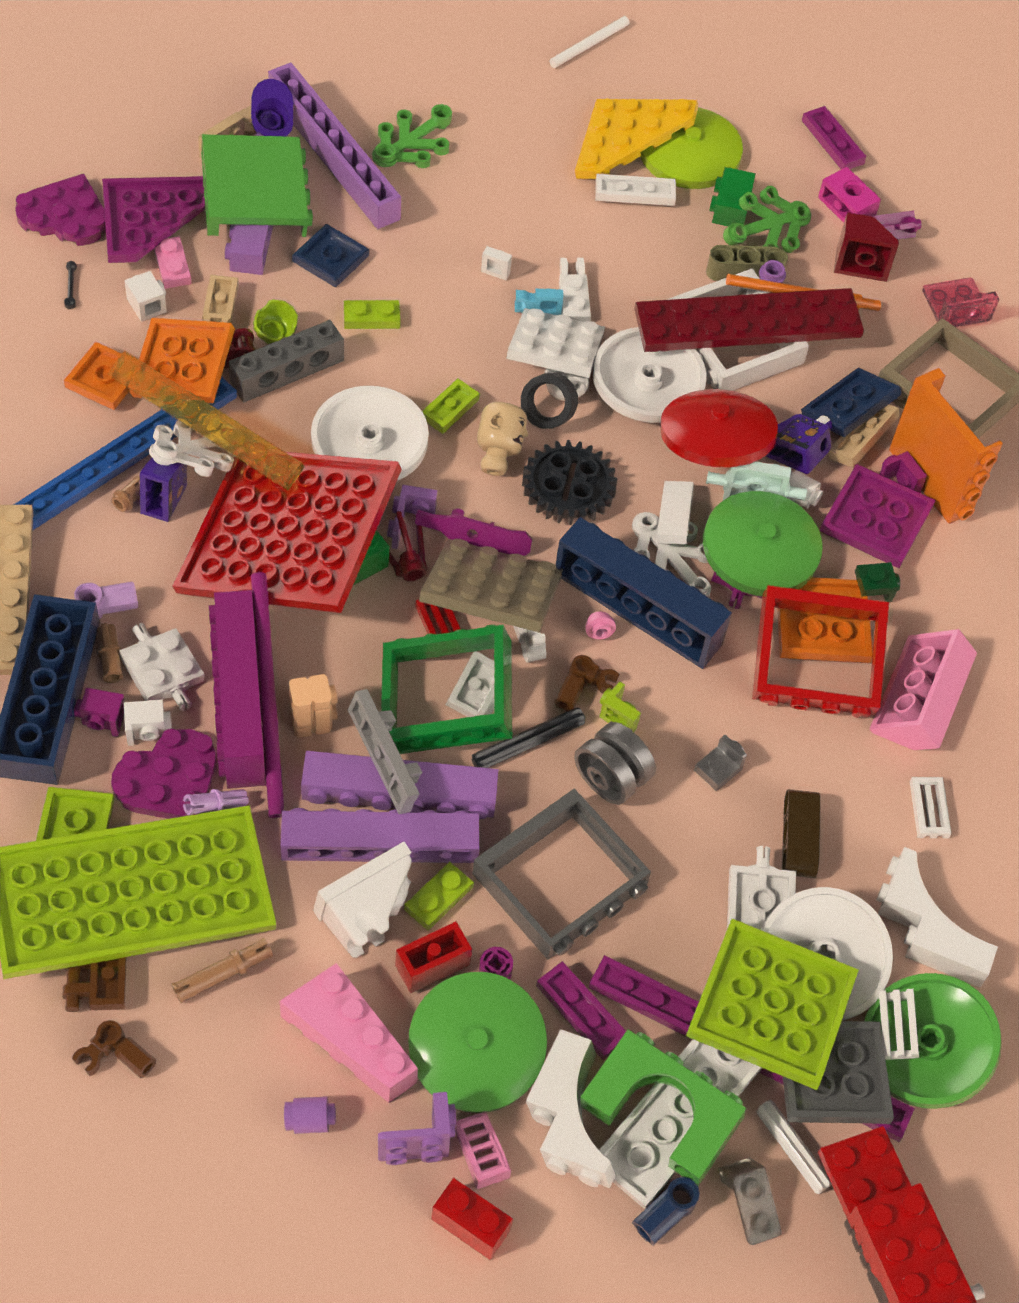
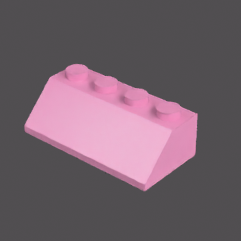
M959 629L908 636L881 700L880 709L875 714L869 730L873 734L912 750L940 748L977 655L975 649Z

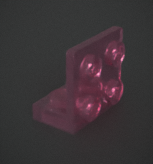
M971 277L927 284L922 289L936 321L938 322L943 318L955 327L991 321L1000 300L996 291L980 293L974 279Z

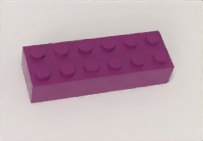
M252 590L214 592L215 605H209V620L211 627L210 640L219 777H226L227 789L266 786Z

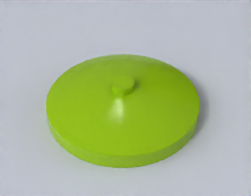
M698 107L694 126L687 130L681 128L671 134L672 138L656 148L650 146L641 152L643 164L657 178L675 179L676 186L680 188L705 189L715 186L717 176H723L725 167L739 168L743 153V143L737 129L727 119L713 111Z

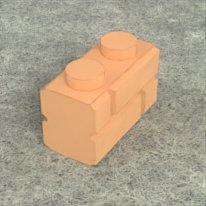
M325 674L313 675L309 679H306V677L291 679L289 682L290 715L294 735L297 738L312 736V733L316 735L330 733L332 730V720L338 719L336 708L338 699L335 685H329Z

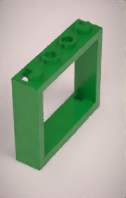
M487 625L483 628L470 630L458 629L450 633L427 634L424 637L411 639L399 638L395 641L383 643L381 711L391 710L396 719L389 734L399 754L512 739L511 639L504 625ZM494 648V714L397 727L398 663Z

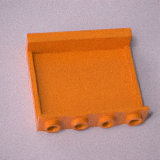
M937 368L915 378L889 451L893 455H899L906 451L910 453L927 476L922 488L923 493L927 497L936 500L934 506L950 524L959 519L962 521L966 520L974 513L975 505L982 495L983 487L990 477V471L998 459V453L1003 443L999 440L986 447L981 443L940 394L946 375L940 368Z

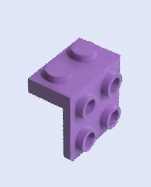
M447 1092L433 1093L432 1128L378 1133V1160L386 1161L388 1165H402L409 1159H421L423 1162L433 1163L441 1161L443 1157H449L450 1138L455 1137L456 1110L455 1104H448Z

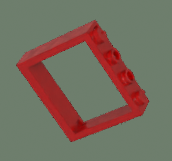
M767 585L762 595L752 699L768 703V706L785 703L791 704L790 707L797 710H808L809 707L821 708V712L826 714H839L842 711L852 713V716L856 718L874 716L881 706L889 602ZM781 608L874 621L875 632L869 698L767 684L774 609Z

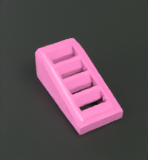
M482 1112L456 1121L455 1132L476 1189L509 1179L511 1169L487 1113ZM482 1123L483 1130L466 1135L464 1129ZM487 1137V1142L472 1147L469 1143L470 1141ZM491 1148V1154L476 1159L475 1153ZM496 1161V1166L481 1171L480 1165Z

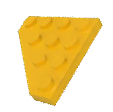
M596 99L576 164V179H596V174L610 175L612 168L619 164L623 166L641 157V152L648 147L656 148L670 140L672 133L681 128L687 130L694 126L698 111L697 100Z

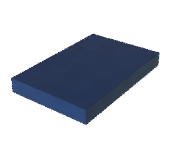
M858 367L804 406L801 412L802 415L814 420L820 416L828 417L833 426L830 431L845 437L901 396V387Z

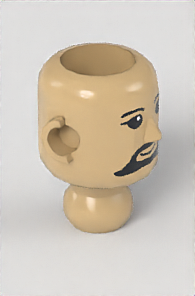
M492 402L483 409L477 433V443L486 452V455L481 460V469L484 473L493 476L504 475L508 469L506 458L518 455L521 452L523 439L528 436V432L526 429L527 415L520 407L505 402Z

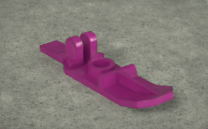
M459 508L454 509L451 515H436L417 510L415 524L438 530L448 539H462L471 545L493 547L498 552L510 555L520 554L525 556L530 553L532 538L526 531L509 530L495 526V522L488 524L464 517L465 512ZM470 529L475 530L478 534L472 533Z

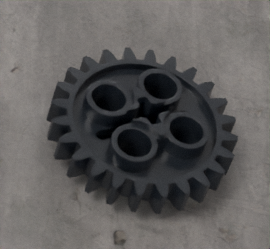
M567 440L566 446H561L558 441H555L553 449L545 444L543 452L535 450L534 458L529 457L527 466H524L522 479L524 496H529V505L537 504L536 513L545 510L547 511L546 519L555 515L557 516V523H560L563 518H567L569 525H572L574 518L579 519L581 517L585 520V516L595 520L596 512L603 515L606 506L610 507L612 499L615 498L617 478L614 477L615 468H609L611 460H602V451L593 454L592 445L583 449L581 441L577 443L576 447L572 446L570 440ZM576 463L568 499L563 501L571 465Z

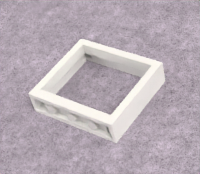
M753 269L735 274L760 279ZM726 278L667 300L739 294H764L770 292L726 285ZM806 341L777 343L781 349L729 369H725L711 348L696 350L706 368L707 384H711L713 389L734 391L804 364L809 345Z

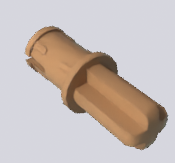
M107 622L102 623L97 629L100 647L97 655L102 662L104 681L116 683L123 679L119 650H122V648L118 646L116 626Z

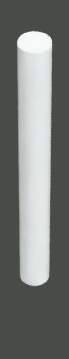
M623 16L551 58L549 61L550 65L556 68L628 26L629 19Z

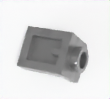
M723 735L719 739L718 746L695 765L694 771L717 791L743 769L747 754L737 741L731 740L727 735Z

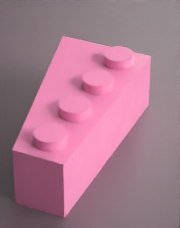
M337 963L280 1001V1016L285 1021L295 1025L310 1041L316 1042L329 1052L330 1057L339 1064H344L354 1072V1076L388 1103L417 1083V1066Z

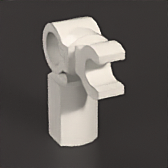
M513 626L519 643H521L522 654L526 663L546 659L545 634Z

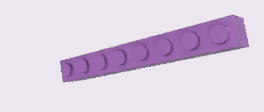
M290 62L268 71L269 79L283 82L292 93L294 102L293 125L377 230L401 220V196L295 66Z

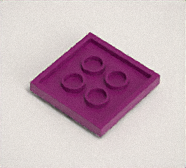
M856 464L821 524L819 531L886 563L892 562V566L900 569L936 500Z

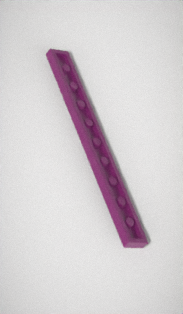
M605 955L588 987L684 1036L687 1034L699 1003ZM764 1068L759 1071V1073L783 1084V1077ZM891 1097L894 1116L891 1124H861L871 1129L884 1126L889 1138L900 1142L915 1108Z

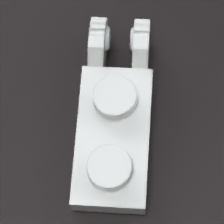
M560 258L559 289L563 290L561 313L574 320L590 321L591 312L584 258H577L575 265L577 274H568L567 258Z

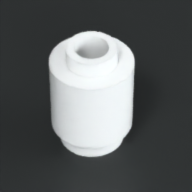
M797 470L791 471L790 486L807 488L805 501L787 498L807 509L811 504L816 506L823 494V490L820 489L821 483Z

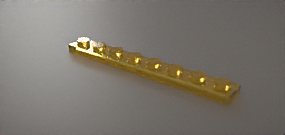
M125 350L108 372L112 379L287 491L305 468L302 462Z

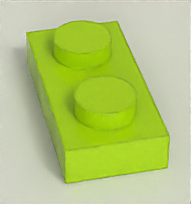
M344 300V329H400L399 300Z
M457 378L422 411L427 424L444 434L479 401L480 393Z
M449 862L404 904V910L429 931L473 888L474 882Z

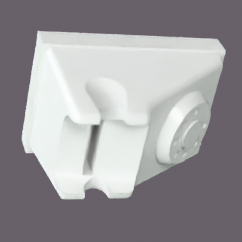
M405 842L318 891L313 909L319 921H324L353 958L364 954L362 945L367 942H371L375 947L384 942V932L389 929V917L396 916L404 905L409 893L408 888L411 884L407 874L412 863L411 851Z

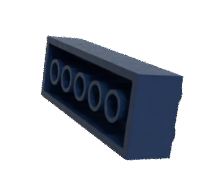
M581 517L559 540L555 565L559 570L563 568L562 580L696 666L703 669L723 645L732 614L723 604L708 598L696 587L689 586L678 579L671 571L662 569L651 562L647 556L638 554L627 547L620 539L611 537L596 524L589 523Z
M34 594L0 714V778L58 785L75 721V705L77 700L81 698L97 636V629L100 624L96 602Z

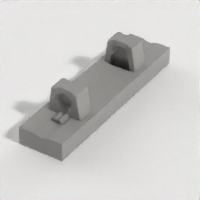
M367 689L356 691L348 712L398 814L411 812L413 804L419 796L415 783L418 782L422 771L417 762L404 764L389 734V731L392 730L396 722L392 711L378 712Z

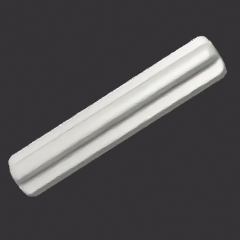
M769 1100L760 1105L757 1110L758 1116L814 1192L820 1194L831 1186L827 1173L790 1123L787 1122V1119L776 1104Z

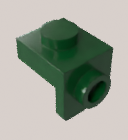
M892 562L857 565L855 575L861 596L884 595L885 602H892L897 591L900 590V578L894 572Z

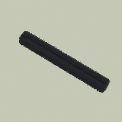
M580 708L571 709L512 736V739L502 740L472 754V763L474 767H491L583 725L586 719Z

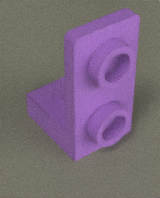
M402 485L400 496H394L392 513L396 514L397 511H401L403 519L405 512L416 515L417 510L435 514L438 490ZM397 516L395 520L390 519L388 524L387 537L392 538V549H398L401 536Z

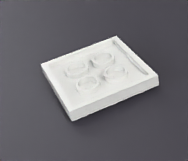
M524 308L508 347L506 359L589 378L604 336L605 327L592 321L583 322L571 319L566 315H553L544 313L540 309Z

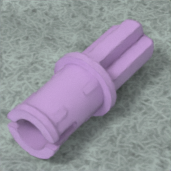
M212 789L210 793L186 794L183 801H190V804H183V808L187 815L246 806L249 803V798L244 789L221 792L218 789Z

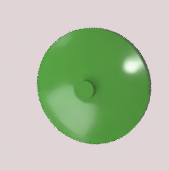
M748 491L726 498L711 512L703 534L705 556L715 573L730 586L756 596H762L767 585L792 589L802 588L815 574L822 557V538L812 517L792 500L770 492Z
M468 972L444 980L423 998L411 1021L408 1038L410 1059L418 1068L417 1077L432 1096L433 1093L447 1092L448 1104H455L456 1110L471 1113L491 1112L514 1103L532 1087L544 1064L547 1049V1033L538 1006L522 987L497 974Z
M917 974L891 984L885 989L886 993L893 992V990H900V992H906V989L914 990L919 1058L886 1060L890 1095L912 1106L938 1109L958 1105L978 1094L994 1075L1001 1055L1000 1026L989 1002L970 984L944 974ZM879 998L869 1008L864 1022H880L881 1026ZM907 1000L901 1001L904 1050H911ZM888 1001L891 1051H897L894 1002Z

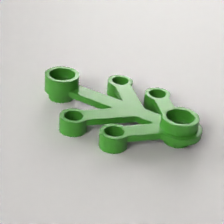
M444 104L435 105L431 110V119L410 132L412 113L409 110L398 111L399 140L394 144H391V138L394 135L393 125L389 122L380 123L378 126L380 143L372 152L374 163L381 167H391L397 162H415L418 168H427L430 166L431 161L429 152L425 150H420L417 153L402 151L405 149H433L437 155H446L449 152V141L446 138H421L436 128L444 129L448 127L452 121L451 108Z
M767 186L760 192V199L763 203L772 204L785 212L778 214L758 203L754 193H745L739 199L740 207L745 211L750 210L764 219L746 225L732 223L723 232L725 242L728 245H740L747 239V236L769 230L763 246L778 247L777 242L782 226L789 223L787 237L781 242L782 249L787 253H792L799 248L798 234L800 228L806 226L811 220L809 207L801 201L790 203L778 196V191L775 187Z

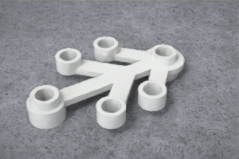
M176 421L173 430L165 425L156 426L153 434L156 442L149 449V454L156 463L170 465L178 462L195 467L194 471L204 477L211 476L214 466L221 471L231 470L234 462L232 456L226 453L210 451L207 448L216 446L219 449L228 450L233 446L238 432L233 427L226 424H217L211 436L191 440L190 435L193 426L187 421ZM173 433L178 436V444L171 441Z
M650 512L636 515L632 522V529L638 537L637 547L634 551L650 558V552L647 549L651 540L658 548L655 564L666 570L668 560L689 586L703 588L699 589L700 592L709 598L711 585L704 577H697L681 557L694 558L702 563H709L705 554L702 553L704 551L703 543L698 547L686 544H658L656 535L659 517ZM690 522L689 531L692 534H688L687 542L694 541L698 532L697 526Z

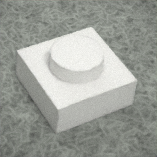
M486 246L482 254L481 272L506 281L511 271L512 255Z

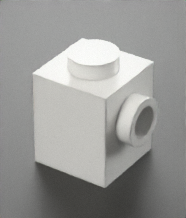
M151 271L124 280L127 300L141 322L167 312L164 285L161 280L156 281Z

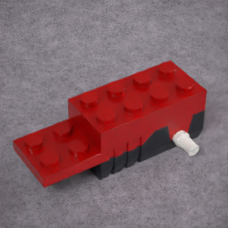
M884 1126L819 1149L817 1153L847 1217L844 1226L848 1235L852 1236V1244L856 1253L859 1252L860 1262L868 1272V1280L879 1303H977V1300L985 1298V1292L981 1284L977 1283L974 1286H969L922 1184L918 1183L911 1186Z

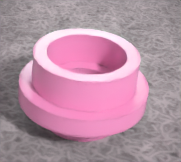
M599 611L588 617L585 630L592 639H605L615 632L616 624L608 613Z

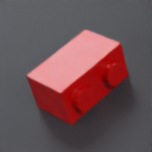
M457 921L396 949L395 966L411 994L469 966L471 963L472 947Z
M454 1177L433 1205L431 1220L489 1260L492 1259L509 1234L513 1222L512 1217Z

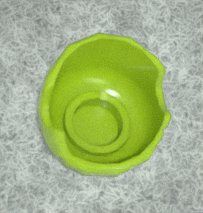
M269 300L262 309H258L253 322L254 331L258 338L267 344H272L295 334L298 314L294 307L284 300Z

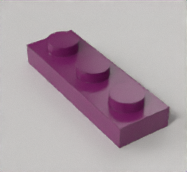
M826 106L803 113L802 122L840 169L845 167L852 169L865 164L866 155Z
M563 961L537 980L536 987L581 1037L592 1040L595 1052L602 1060H605L624 1036L626 1030Z

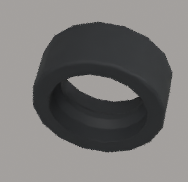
M547 372L532 378L524 386L521 393V409L526 413L528 421L541 429H553L568 422L574 416L578 406V394L574 384L566 376L559 373ZM553 384L562 391L565 398V406L558 416L545 417L537 410L534 403V394L541 385Z

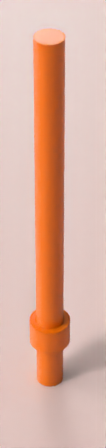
M728 274L726 278V285L770 293L818 290ZM853 293L858 310L860 308L873 311L880 310V300L863 298L861 294Z

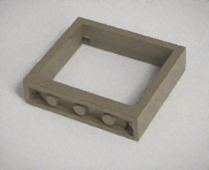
M942 318L880 370L878 377L901 387V396L893 402L904 410L913 383L900 373L938 342L1005 392L970 425L966 424L979 439L1019 403V373Z

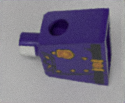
M796 414L778 424L776 444L765 457L804 474H809L831 449L830 430L833 427L831 420L826 416H820L814 420L802 414Z
M153 457L148 461L140 472V514L169 522L187 486L186 464L176 462L170 465H160L153 460Z

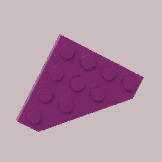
M203 176L102 179L108 263L139 261L157 247L161 241L170 237L204 211Z

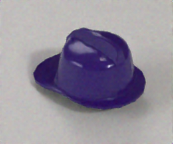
M264 79L253 89L251 119L253 128L258 134L286 137L292 131L293 96L283 82L276 79Z

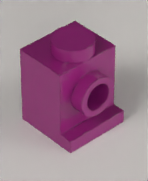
M86 688L83 698L78 699L76 702L74 716L81 718L82 725L90 729L111 730V735L118 737L124 720V694Z

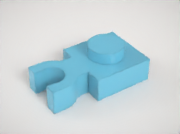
M536 288L535 293L516 290L515 312L522 313L524 308L540 309L544 313L561 315L563 305L562 289Z

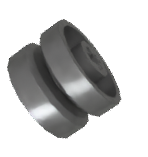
M611 721L595 734L594 739L586 741L575 751L574 755L576 767L590 788L601 798L617 805L624 803L635 793L636 787L644 785L656 772L655 761L648 747L631 729L618 722Z

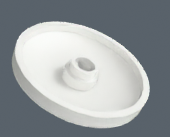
M638 327L620 331L609 337L600 346L593 366V381L597 392L605 403L616 412L642 422L661 423L662 413L670 402L684 394L704 390L706 385V368L696 349L644 352Z
M358 386L343 390L330 397L321 405L312 422L311 440L314 454L398 461L402 469L398 480L412 473L420 465L428 447V425L421 409L407 396L385 387Z
M830 887L806 889L795 893L780 903L771 912L763 925L762 931L859 969L842 1021L855 1017L867 1010L879 998V991H884L890 978L893 962L890 936L877 912L858 896Z

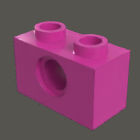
M848 167L824 178L818 198L843 223L847 212L867 216L877 215L881 202L877 194L865 185Z

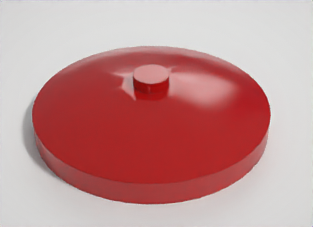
M707 389L684 394L670 402L665 407L661 416L660 433L666 446L685 460L710 467H737L762 459L774 448L777 440L778 422L772 410L754 397L736 391Z

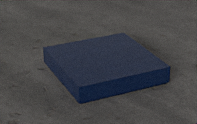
M325 224L292 255V262L336 288L369 256V249L330 225Z

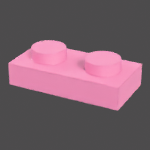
M180 236L161 241L154 248L164 288L192 284Z

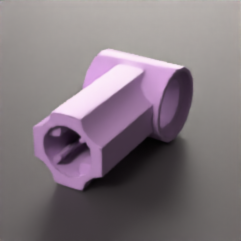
M133 581L102 587L94 583H83L74 592L75 600L96 602L99 619L102 618L103 614L138 608Z

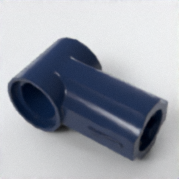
M679 1177L673 1180L669 1187L632 1221L641 1237L654 1246L684 1217L690 1215L699 1199L698 1186L693 1180L686 1177ZM679 1190L684 1191L689 1195L691 1202L684 1205L679 1204L673 1198L672 1193Z

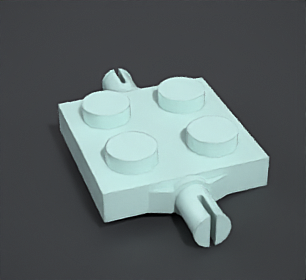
M753 462L743 466L730 467L726 474L708 471L706 484L723 486V500L742 492L764 491L786 498L805 501L807 488L790 486L791 468L778 464Z

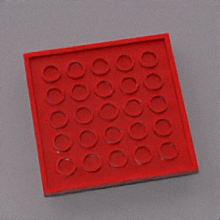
M238 448L231 470L227 471L173 583V589L176 594L214 598V592L252 590L251 575L262 572L267 575L269 605L341 613L402 469L399 462Z

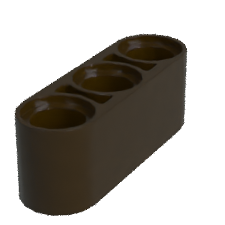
M787 789L783 810L782 870L796 871V876L816 878L820 856V793Z

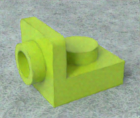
M619 681L613 689L609 687L599 701L602 704L599 717L607 723L611 721L621 723L635 732L641 712L631 703L621 700L625 684Z

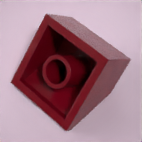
M847 212L836 249L834 273L887 282L899 246V240L875 217Z

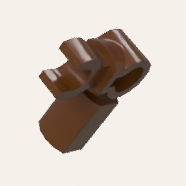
M578 655L572 660L568 675L554 700V704L557 708L566 712L574 709L585 687V683L590 686L592 684L597 686L598 690L604 694L609 687L611 689L614 688V686L606 683L605 680L616 683L620 674L613 669L602 670L599 668V665L594 664L590 657Z
M112 1020L102 1022L98 1026L95 1036L90 1040L91 1044L88 1047L78 1049L72 1057L77 1065L84 1058L92 1059L91 1063L85 1068L89 1076H92L99 1070L101 1059L104 1056L108 1057L114 1051L115 1057L139 1078H144L156 1064V1059L131 1037L125 1038V1033L121 1026Z

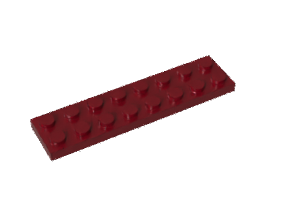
M852 288L639 301L635 303L634 308L644 352L862 338L864 333V327Z

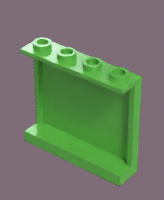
M202 134L201 162L207 236H219V224L301 226L302 237H306L307 227L312 226L313 213L312 209L307 208V205H310V189H305V185L308 184V169L303 168L306 162L305 148L300 146V137Z

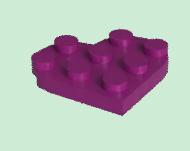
M84 173L33 189L27 193H21L16 197L15 211L18 224L26 232L29 229L40 232V236L55 234L62 242L65 239L76 242L77 246H83L100 240L101 233L106 228L104 208Z
M167 729L163 732L162 737L157 741L152 751L137 752L131 750L125 752L122 760L117 763L112 772L111 786L116 799L122 803L125 809L139 814L166 819L189 816L185 813L183 804H190V801L184 802V796L186 794L209 793L216 769V752L210 736L192 729Z

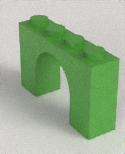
M628 1029L581 1095L580 1105L610 1126L629 1097L645 1085L663 1083L681 1091L692 1107L693 1122L669 1157L668 1167L681 1176L690 1178L699 1186L744 1119L746 1107L742 1105L743 1101L730 1091L723 1093L714 1087L713 1081L700 1071L693 1073L684 1067V1062L674 1053L669 1051L663 1053L654 1047V1041L641 1032L635 1034Z

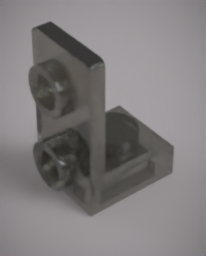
M749 1157L718 1168L721 1182L734 1190L747 1242L750 1245H756L780 1236L782 1230L765 1167Z

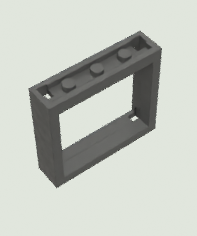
M574 788L475 858L472 874L548 960L556 953L559 956L566 953L574 944L573 941L580 935L584 937L590 935L598 927V922L606 916L609 918L614 917L623 908V903L631 897L637 899L642 896L648 889L647 884L651 871ZM573 817L624 873L629 881L551 938L496 876L495 872Z

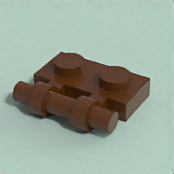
M127 957L64 968L67 971V982L63 986L62 997L66 1000L65 1010L67 1012L79 1011V1003L82 998H89L90 1011L125 1010ZM91 969L90 983H80L81 971Z

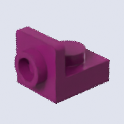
M908 451L886 458L882 463L880 475L888 479L896 476L899 484L921 493L927 477Z

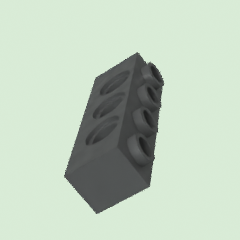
M331 320L325 321L230 360V384L237 390V394L243 403L343 362L344 338Z

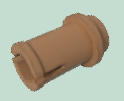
M135 476L122 490H116L113 493L112 503L119 511L131 510L133 503L140 498V484L138 483L140 482V476Z

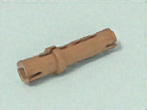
M262 938L260 941L240 951L234 949L229 952L230 956L176 983H172L171 985L175 994L178 995L179 1002L183 1003L185 1000L237 974L242 976L247 973L246 969L268 958H272L273 953L270 946L267 947L268 942L266 939Z

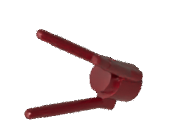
M397 511L396 516L406 551L399 556V562L396 561L389 551V562L394 568L396 577L403 576L405 581H416L424 577L428 570L425 560L422 526L416 524L417 554L412 548L402 512Z

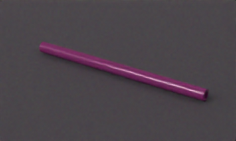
M258 572L251 575L268 814L269 818H281L282 811H285L267 575L266 573Z

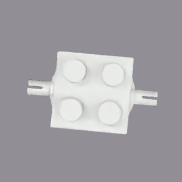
M139 623V626L136 624L132 631L139 642L119 650V655L144 700L174 698L180 711H185V707L188 710L191 708L192 702H190L185 691L196 684L204 682L205 677L196 659L176 628L157 636H150L143 623Z
M763 846L756 847L757 862L755 865L748 867L730 866L727 929L732 918L762 930L771 912L785 899L796 893V871L779 870L770 866V847L765 846L764 850Z

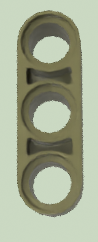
M716 245L710 250L706 274L710 279L719 281L727 278L728 274L735 275L753 269L759 277V270L767 261H779L786 268L788 255L779 247Z

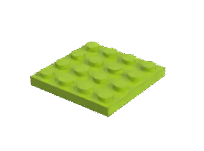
M731 918L686 1036L817 1090L859 969Z

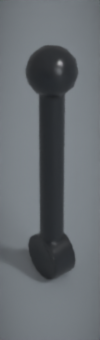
M74 261L66 263V269L68 270L67 298L64 300V305L67 309H74L76 306L75 299L73 298L74 271L77 268V264Z

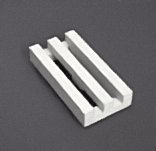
M912 777L910 789L917 838H924L925 836L937 838V836H942V838L949 839L952 833L943 777ZM920 785L923 787L928 827H926ZM930 785H935L941 827L936 826Z
M906 989V992L893 990L890 993H886V990L879 991L885 1060L919 1058L914 990ZM907 1000L911 1050H904L901 1001ZM888 1001L894 1002L897 1051H891Z

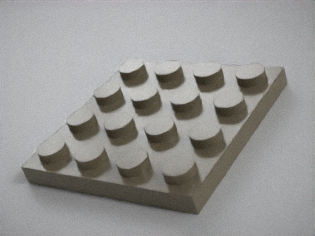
M448 539L421 589L419 601L540 633L560 583L563 568L559 570L551 562L529 560L520 554L510 555L498 552L493 547L471 545L462 539Z

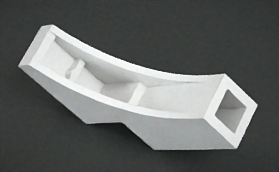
M904 847L899 858L892 857L886 874L891 875L889 884L883 883L876 901L882 904L878 915L909 927L904 943L909 945L906 958L980 988L990 973L998 947L964 931L938 908L928 894L921 879L917 863V852Z
M560 1029L526 1100L532 1118L542 1125L551 1126L540 1151L547 1168L554 1173L565 1175L567 1172L578 1176L580 1181L589 1186L598 1187V1185L610 1188L615 1178L611 1161L597 1149L587 1135L583 1125L582 1107L580 1105V1097L583 1094L586 1079L596 1058L592 1040Z

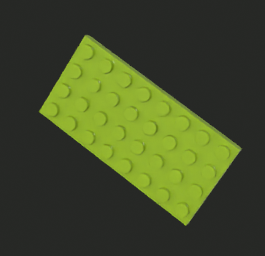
M250 805L0 847V962L3 980L276 930L277 924Z

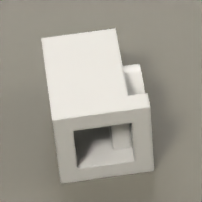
M163 699L124 702L125 733L128 746H134V740H156L162 737L165 730L172 729L171 712H164Z

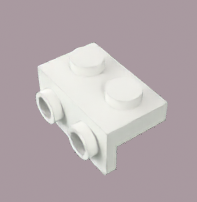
M474 651L445 705L466 717L492 714L494 710V661Z

